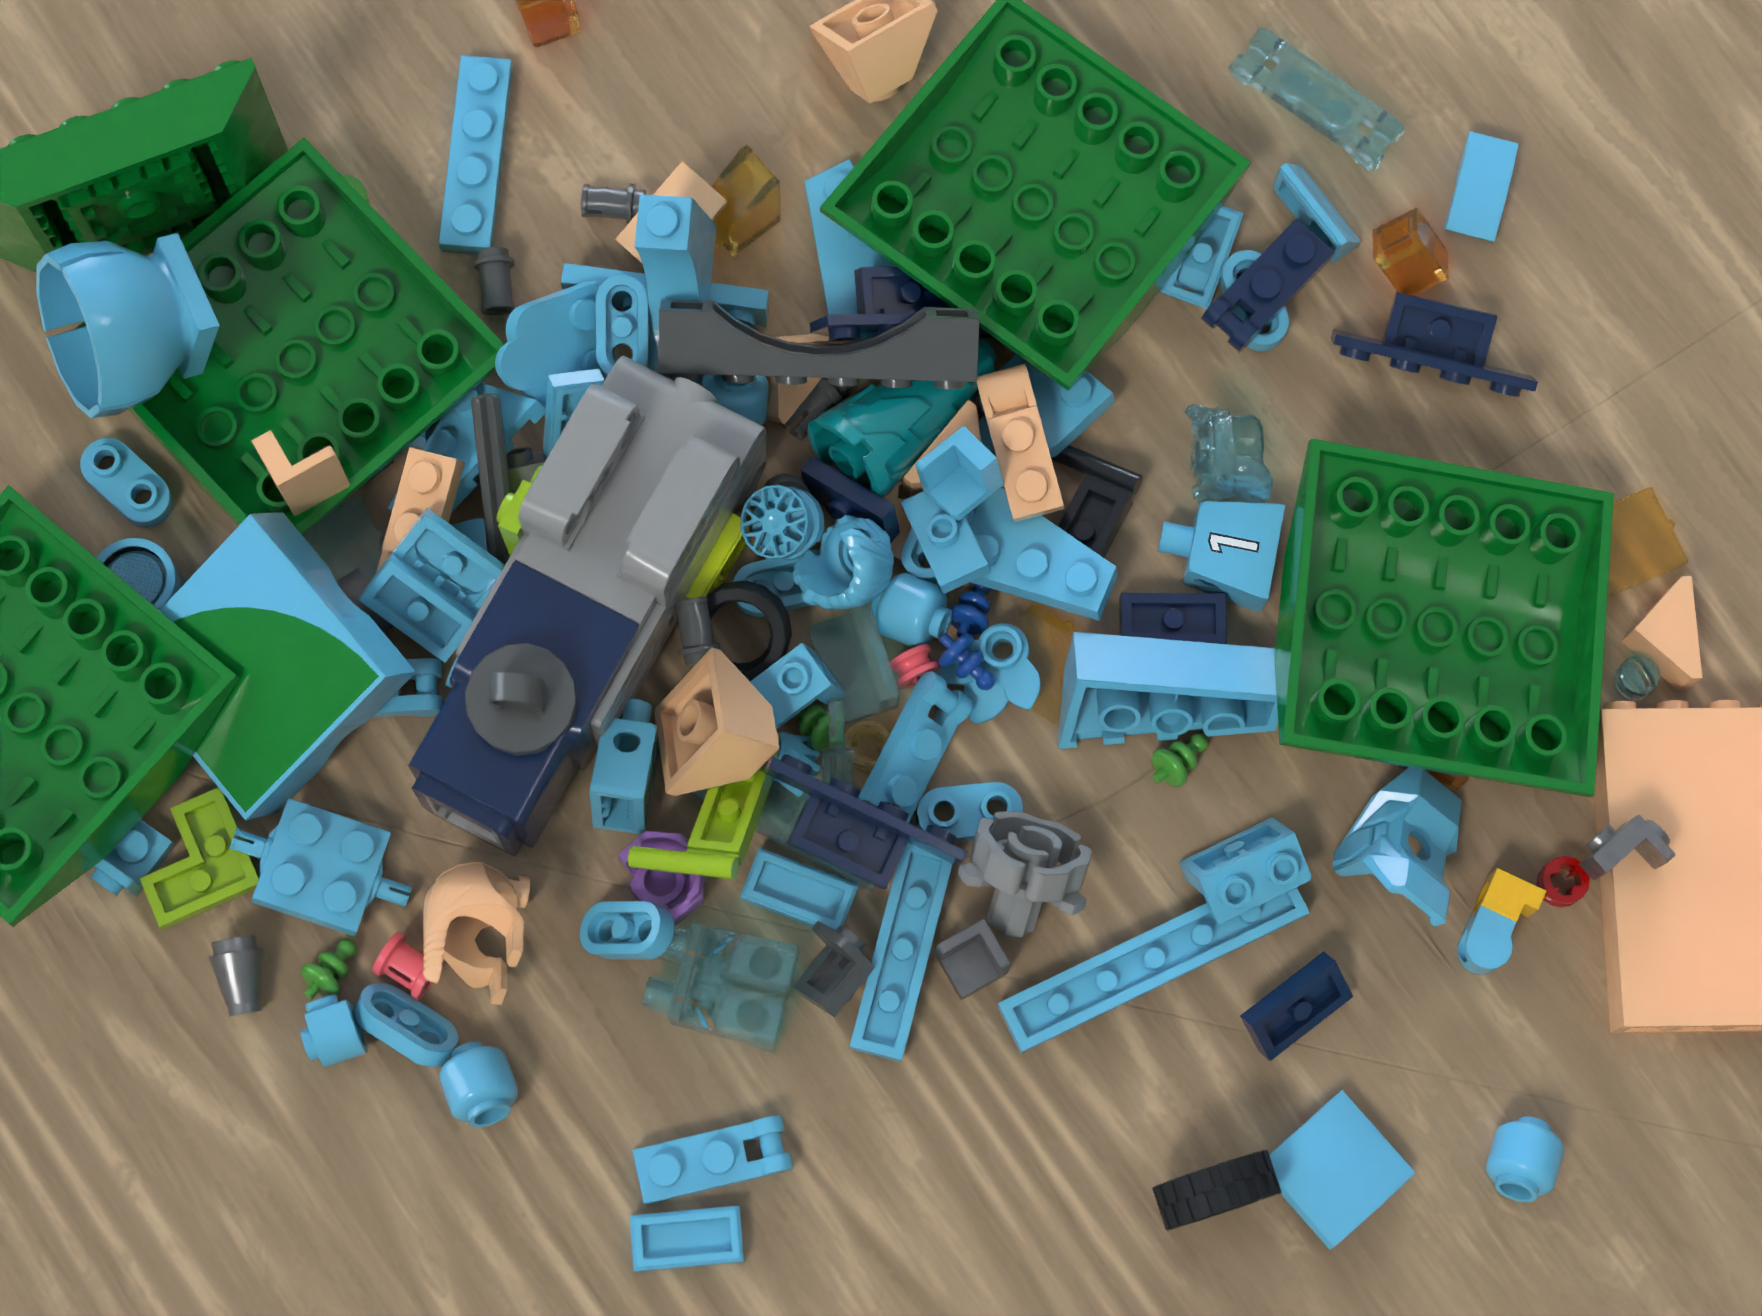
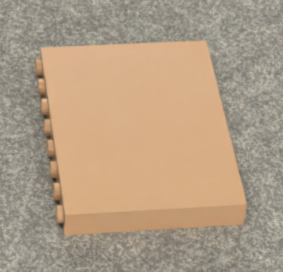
M1671 700L1657 703L1656 708L1637 709L1636 702L1634 701L1604 704V709L1600 710L1594 795L1596 835L1609 824L1617 830L1625 822L1640 815L1645 821L1648 819L1652 820L1665 831L1670 839L1668 846L1675 853V857L1668 863L1653 869L1633 849L1608 873L1599 877L1610 1033L1762 1031V702L1760 707L1741 708V703L1738 700H1719L1708 703V708H1689L1687 701Z

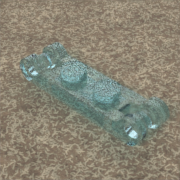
M1259 28L1249 40L1250 48L1245 54H1238L1229 66V71L1235 79L1245 85H1252L1349 152L1353 159L1365 169L1375 170L1384 159L1383 151L1387 145L1395 144L1404 133V127L1397 118L1267 29ZM1266 59H1272L1278 63L1273 71L1262 65ZM1362 122L1372 130L1368 138L1356 130Z

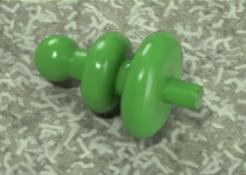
M813 705L808 709L804 708L792 717L800 719L798 729L801 734L810 735L809 742L815 750H824L833 743L840 746L845 740V737L840 734L844 719L838 711H830L825 714L822 706Z
M1197 733L1190 737L1188 744L1175 741L1170 745L1169 750L1160 748L1154 751L1151 761L1156 773L1152 775L1153 780L1158 784L1161 781H1165L1173 787L1183 786L1187 782V771H1192L1197 766L1195 754L1204 752L1208 747V740L1205 735Z
M342 939L338 943L337 951L334 954L331 952L320 953L318 956L319 965L308 963L302 966L301 976L309 986L304 992L307 998L312 1000L317 993L324 997L339 995L340 986L336 979H344L348 975V967L345 961L347 958L353 957L357 952V944L354 940Z

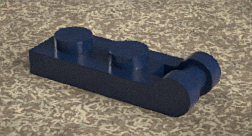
M1296 218L1254 263L1207 308L1201 319L1212 329L1216 326L1219 327L1230 337L1228 343L1240 353L1331 260L1335 251ZM1238 305L1250 318L1243 322L1232 310Z

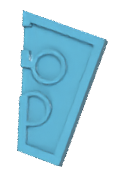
M850 159L805 181L806 199L828 315L857 314L854 270L860 267L895 266L820 212V206L854 168Z
M480 383L441 417L422 450L465 462L452 511L478 485L477 474L479 469L471 406L472 397L481 394H497L500 398L506 455L515 446L510 439L529 419L536 424L545 414L546 408L538 400ZM396 495L394 496L393 500L388 506V509L391 512L394 506Z
M1003 488L998 489L977 506L970 527L991 572L971 581V583L1100 621L1118 578L1115 565L1042 515L1014 523L1006 491Z

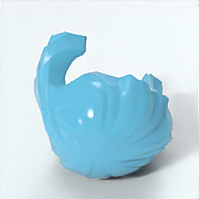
M845 515L840 519H836L835 525L828 527L827 531L822 534L818 555H814L811 550H808L802 554V558L794 565L793 579L795 584L799 585L802 590V599L811 606H821L828 610L851 609L875 599L889 586L893 573L894 556L891 551L890 537L886 531L882 530L880 526L869 518L864 519Z

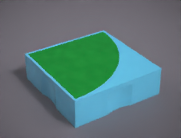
M283 512L250 514L159 610L239 677V680L194 752L193 757L245 820L278 813L286 805L288 798L292 799L327 763L338 744L353 730L367 723L416 673L372 618L358 608L344 594L333 577L330 568Z

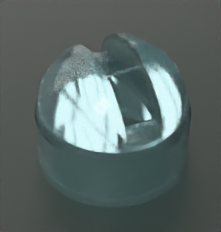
M1629 657L1617 668L1614 678L1615 685L1619 692L1629 699H1644L1654 692L1659 685L1660 671L1658 665L1648 657ZM1633 664L1639 665L1650 685L1645 686L1642 676Z

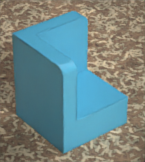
M964 425L916 463L923 491L947 515H950L956 521L961 520L1004 485L997 457Z

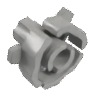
M999 811L994 814L993 820L983 818L979 821L970 855L971 862L960 864L958 875L967 886H994L995 890L987 914L989 926L997 928L1006 936L1023 938L1024 934L1034 932L1042 902H1051L1059 910L1071 915L1085 909L1087 899L1079 891L1082 889L1092 851L1089 847L1079 844L1081 836L1061 823L1039 819L1022 812ZM1057 860L1061 862L1063 865L1058 867L1056 865Z

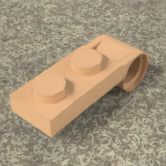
M1026 363L977 376L980 398L1014 523L1065 509Z
M409 447L383 542V550L377 572L426 508H429L449 523L465 462Z

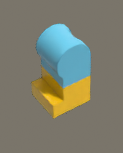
M1499 868L1491 872L1485 879L1458 943L1457 954L1462 966L1471 973L1483 975L1489 974L1504 965L1512 954L1511 934L1520 914L1528 918L1538 911L1546 890Z

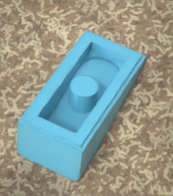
M1222 206L1187 257L1164 284L1161 293L1207 309L1211 304L1222 269L1227 261L1244 213ZM1182 287L1188 288V289L1193 290V291H1196V292H1195V293L1189 292V291H1187V290H1184Z

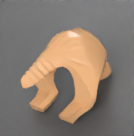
M484 862L459 864L444 871L429 888L424 900L423 974L425 978L431 983L438 984L444 959L470 987L476 989L489 986L491 992L490 1004L502 1005L507 992V964L509 967H517L523 953L524 920L516 909L525 908L530 893V877L517 875L515 880L508 879L501 871ZM493 926L506 938L507 964L501 957L485 956L479 950L475 938L480 930Z

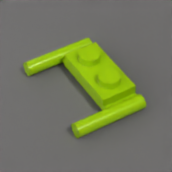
M777 751L772 758L777 759ZM760 768L748 780L708 788L687 844L686 852L631 846L628 853L629 867L735 879L738 874L739 865L743 866L772 784L771 776L761 772Z

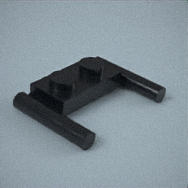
M1068 445L1051 459L1082 472L1086 476L1083 478L1058 527L1104 558L1133 505L1132 497L1138 492L1142 484L1143 475Z

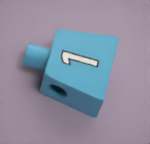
M1219 501L1200 502L1192 527L1163 521L1157 552L1186 557L1182 583L1186 586L1205 593H1226V601L1261 613L1269 598L1285 505Z

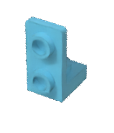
M803 643L799 644L750 681L772 705L776 729L816 699L828 706H832L847 694L818 652Z

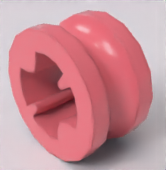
M929 644L913 647L888 663L889 671L896 672L899 675V679L896 682L899 689L903 690L915 686L919 678L926 672L933 671L937 673L941 669L938 661H932L929 657V654L932 652Z

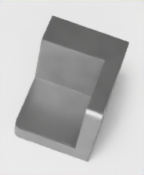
M985 919L939 943L934 953L960 1000L1007 975L1011 967L1008 958Z

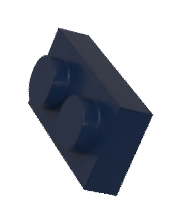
M1121 593L1119 597L1120 636L1227 644L1226 593Z
M1323 951L1245 1011L1240 1017L1258 1051L1271 1061L1349 1001L1353 995L1336 961Z

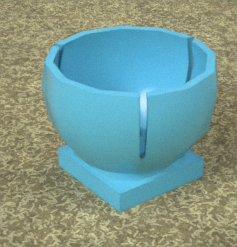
M178 233L157 238L153 254L149 256L142 255L109 241L68 244L45 254L37 263L36 295L43 331L85 321L86 326L45 338L58 374L72 400L90 418L118 415L150 400L162 390L177 368L183 379L203 374L220 325Z

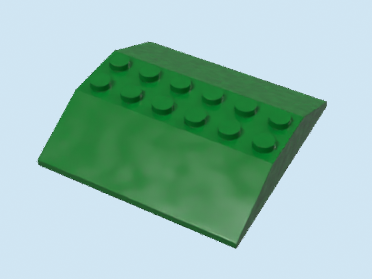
M996 0L820 206V212L951 307L977 309L980 328L1069 391L1127 332L1177 270L1251 165V161L1022 0Z
M303 137L181 239L220 326L203 374L183 379L177 368L157 395L129 409V411L210 499L238 526L250 514L283 512L304 537L496 370V355L505 344L312 144ZM83 321V322H82L79 326H77L76 328H80V327L86 326L85 321ZM271 430L291 466L331 446L338 457L350 486L294 517L251 440Z
M1311 438L1306 450L1283 563L1274 656L1279 745L1590 798L1594 796L1614 493Z
M9 485L0 494V917L14 927L107 857L177 780L233 690L239 677Z

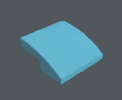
M426 508L359 597V601L445 663L458 648L505 565L429 508Z
M1343 1090L1333 1096L1299 1129L1293 1132L1269 1154L1282 1191L1280 1194L1329 1250L1338 1245L1416 1173Z

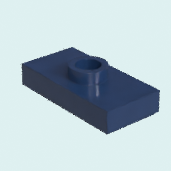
M811 457L800 469L803 481L808 485L811 495L820 505L827 509L828 513L835 520L845 515L864 519L869 518L887 532L890 537V543L899 535L900 530L893 503L816 457Z

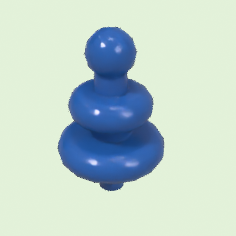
M973 583L974 590L963 592L959 596V604L949 608L952 610L950 624L958 629L956 633L958 637L965 633L979 635L989 627L986 614L990 611L991 604L985 595L990 592L991 588Z
M945 633L939 641L947 650L939 657L938 664L942 668H947L956 662L959 664L956 669L957 677L966 678L970 674L976 680L978 688L986 691L992 689L995 685L994 675L989 671H984L980 666L984 659L983 653L974 651L970 654L967 651L974 641L973 636L970 633H965L954 641Z

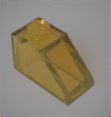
M747 144L738 151L711 186L727 200V206L713 221L717 226L715 246L719 247L723 244L733 257L781 221L780 181Z

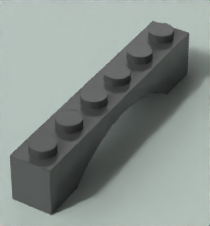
M661 299L659 307L658 373H670V379L674 381L677 377L693 382L701 380V374L723 375V381L729 383H750L754 381V376H775V382L799 385L806 383L807 377L828 378V383L835 386H855L859 384L860 379H881L880 384L882 386L892 388L912 386V380L933 381V386L936 388L961 389L964 387L965 382H977L980 319L977 309L924 307L905 322L877 336L845 344L812 345L788 342L761 333L731 316L715 301Z

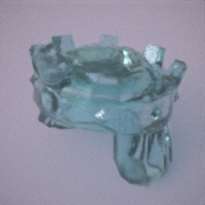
M1197 404L1189 405L1184 413L1194 422L1191 425V435L1194 436L1191 445L1190 463L1194 478L1199 482V484L1192 486L1193 497L1197 499V504L1215 499L1219 502L1223 499L1231 500L1232 496L1248 503H1266L1272 493L1273 479L1270 471L1263 464L1264 436L1260 420L1252 414L1231 416L1229 408H1220L1219 406L1208 408Z

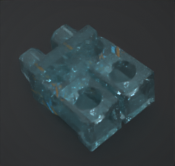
M691 923L690 930L674 928V935L669 947L657 958L681 964L677 981L672 982L649 976L642 998V1005L658 1014L667 1016L671 1025L752 1045L760 1050L775 1053L787 1007L785 999H789L800 955L799 947L796 944L708 928V926ZM736 986H740V987H744V988H748V989H752V990H757V991L765 992V993H767V995H766V994H762V993H757V992L749 991V990H745V989H741V988H737Z

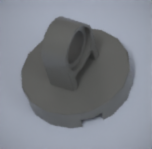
M528 643L505 645L486 655L472 671L465 691L467 715L477 734L496 750L516 756L538 754L548 749L547 746L555 743L562 734L565 735L572 727L578 708L576 684L564 662L548 649Z

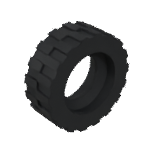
M1267 1150L1225 1161L1152 1188L1166 1231L1282 1193Z

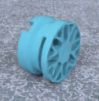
M773 485L765 486L755 491L745 502L740 516L741 533L746 544L756 554L768 559H800L804 552L810 550L816 542H820L824 531V514L819 502L809 492L797 487ZM750 505L755 506L754 512L749 509ZM747 513H748V514L751 516V518H752V519H751L750 521H748V522H746ZM752 525L753 533H747L746 527ZM755 536L756 540L753 545L749 537Z

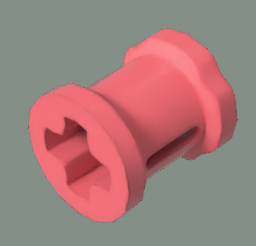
M397 931L378 955L373 965L372 973L378 977L384 974L411 990V997L419 1001L433 984L423 974L424 953L406 943V936Z

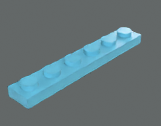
M1297 887L1222 924L1217 923L1213 919L1208 905L1205 903L999 1002L997 1007L1020 1054L1292 924L1306 917L1310 912Z

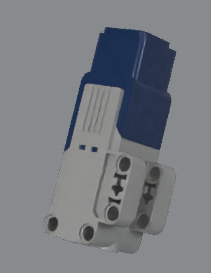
M621 356L617 360L602 387L595 383L590 385L523 500L518 516L523 535L456 651L458 660L450 676L452 690L408 765L416 779L411 789L424 809L512 856H517L523 844L534 848L577 769L584 771L588 767L598 750L600 736H604L614 718L620 719L629 700L634 699L678 621L675 607L676 601L687 599L686 596L732 513L737 515L744 501L749 499L759 483L767 462L765 427L718 404L716 397L699 384L681 377H677L673 381L625 356ZM528 643L548 649L564 662L576 684L578 708L572 727L565 735L562 734L555 743L547 746L548 749L538 754L516 756L496 750L477 734L467 715L465 691L472 671L486 655L505 645Z

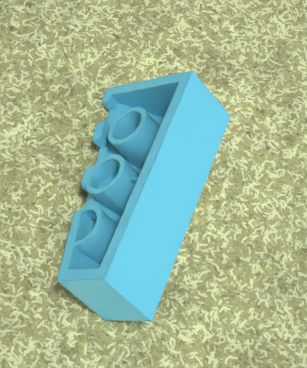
M1073 632L1064 666L1058 749L1077 748V739L1103 737V745L1125 744V735L1156 733L1157 741L1178 739V735L1184 734L1188 730L1203 729L1207 737L1276 731L1278 712L1275 648Z

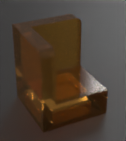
M515 0L534 47H541L581 33L578 10L574 0Z
M1417 207L1373 229V259L1396 291L1417 295L1449 279L1448 251Z

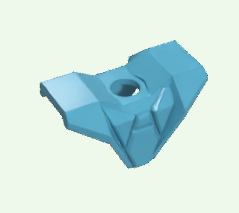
M1408 767L1372 796L1341 844L1334 851L1332 861L1334 871L1341 877L1374 874L1389 892L1404 895L1424 911L1431 925L1435 927L1444 924L1450 902V891L1443 881L1446 856L1457 851L1462 800L1426 770ZM1409 835L1414 836L1423 847L1417 856L1410 848L1408 842Z

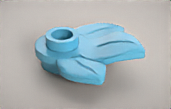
M999 623L987 628L981 634L979 640H974L967 649L970 654L974 651L983 653L984 659L980 666L984 671H989L994 675L995 685L992 689L986 691L978 688L976 680L970 674L966 678L957 677L956 669L959 664L956 662L947 668L941 667L936 673L946 680L947 684L965 686L963 693L973 701L969 718L974 724L984 723L996 718L1006 708L1009 701L1019 708L1031 710L1041 689L1039 672L1028 660L1030 648L1025 634L1018 627L1007 623ZM1004 642L1010 643L1013 646V652L1008 658L999 659L995 657L994 652L999 644Z

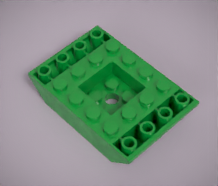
M252 58L244 61L231 60L223 62L208 74L191 80L177 79L163 86L161 91L141 98L128 97L115 102L108 110L89 117H71L63 121L56 129L39 135L26 134L16 137L9 142L8 146L0 148V258L36 272L37 263L45 254L71 243L109 241L146 255L154 251L157 238L178 233L180 239H183L288 151Z

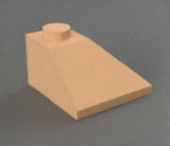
M854 0L809 27L813 36L849 89L867 102L872 103L894 96L901 85L913 79L937 14V8L931 0Z
M713 647L654 709L656 726H658V742L665 791L673 796L748 780L779 749V735L776 731L772 705L721 650Z

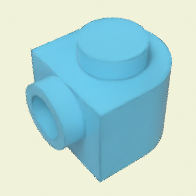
M331 995L305 1005L307 1013L304 1016L308 1028L301 1030V1038L310 1061L319 1059L323 1067L326 1068L367 1053V1044L362 1027L357 1023L354 1016V1003L347 1000L339 1002L337 995Z

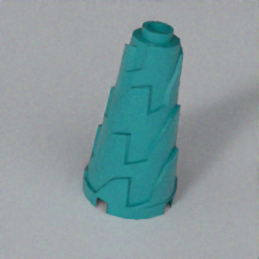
M979 338L977 376L995 372L994 363L996 362V355L991 346L981 338ZM912 380V386L905 388L882 386L880 382L876 385H869L828 411L822 412L809 422L807 432L809 442L817 459L827 465L833 461L842 474L884 498L904 478L917 462L918 457L927 450L968 399L972 401L979 391L977 382H965L964 387L961 389L936 388L933 386V381Z

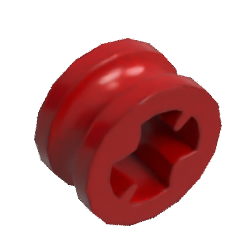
M1563 856L1557 857L1543 866L1538 873L1536 884L1537 887L1546 890L1543 898L1544 901L1552 906L1561 908L1570 906L1584 897L1589 889L1590 878L1579 865L1580 861L1576 858ZM1561 869L1567 870L1569 873L1566 878L1573 876L1576 886L1567 890L1565 895L1558 893L1557 891L1560 886L1558 885L1553 888L1550 878L1560 873Z

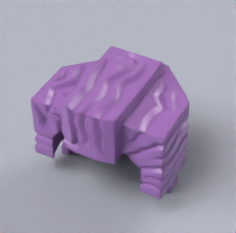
M645 831L618 854L619 861L634 878L629 885L631 893L634 894L636 900L647 901L667 909L671 913L674 926L676 927L703 904L705 876L629 867L628 853L631 846L684 852L687 850L689 841L682 833Z

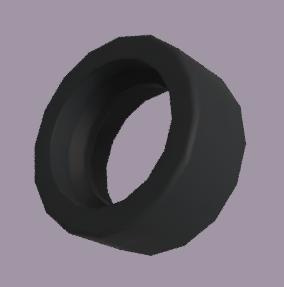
M746 580L727 582L706 595L708 597L707 605L710 620H712L718 609L735 602H744L755 606L767 619L771 637L768 648L764 653L751 662H732L749 681L785 656L792 636L790 615L781 599L767 587Z

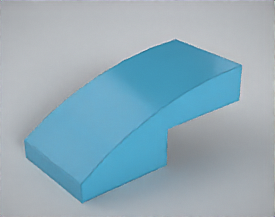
M1471 131L1468 132L1455 178L1457 182L1444 224V230L1495 242L1513 173L1518 143Z

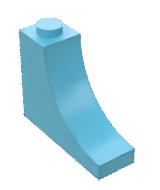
M640 194L635 248L643 264L648 293L649 350L647 368L658 373L659 307L661 299L710 300L717 226L692 197ZM659 373L663 376L670 377V373Z

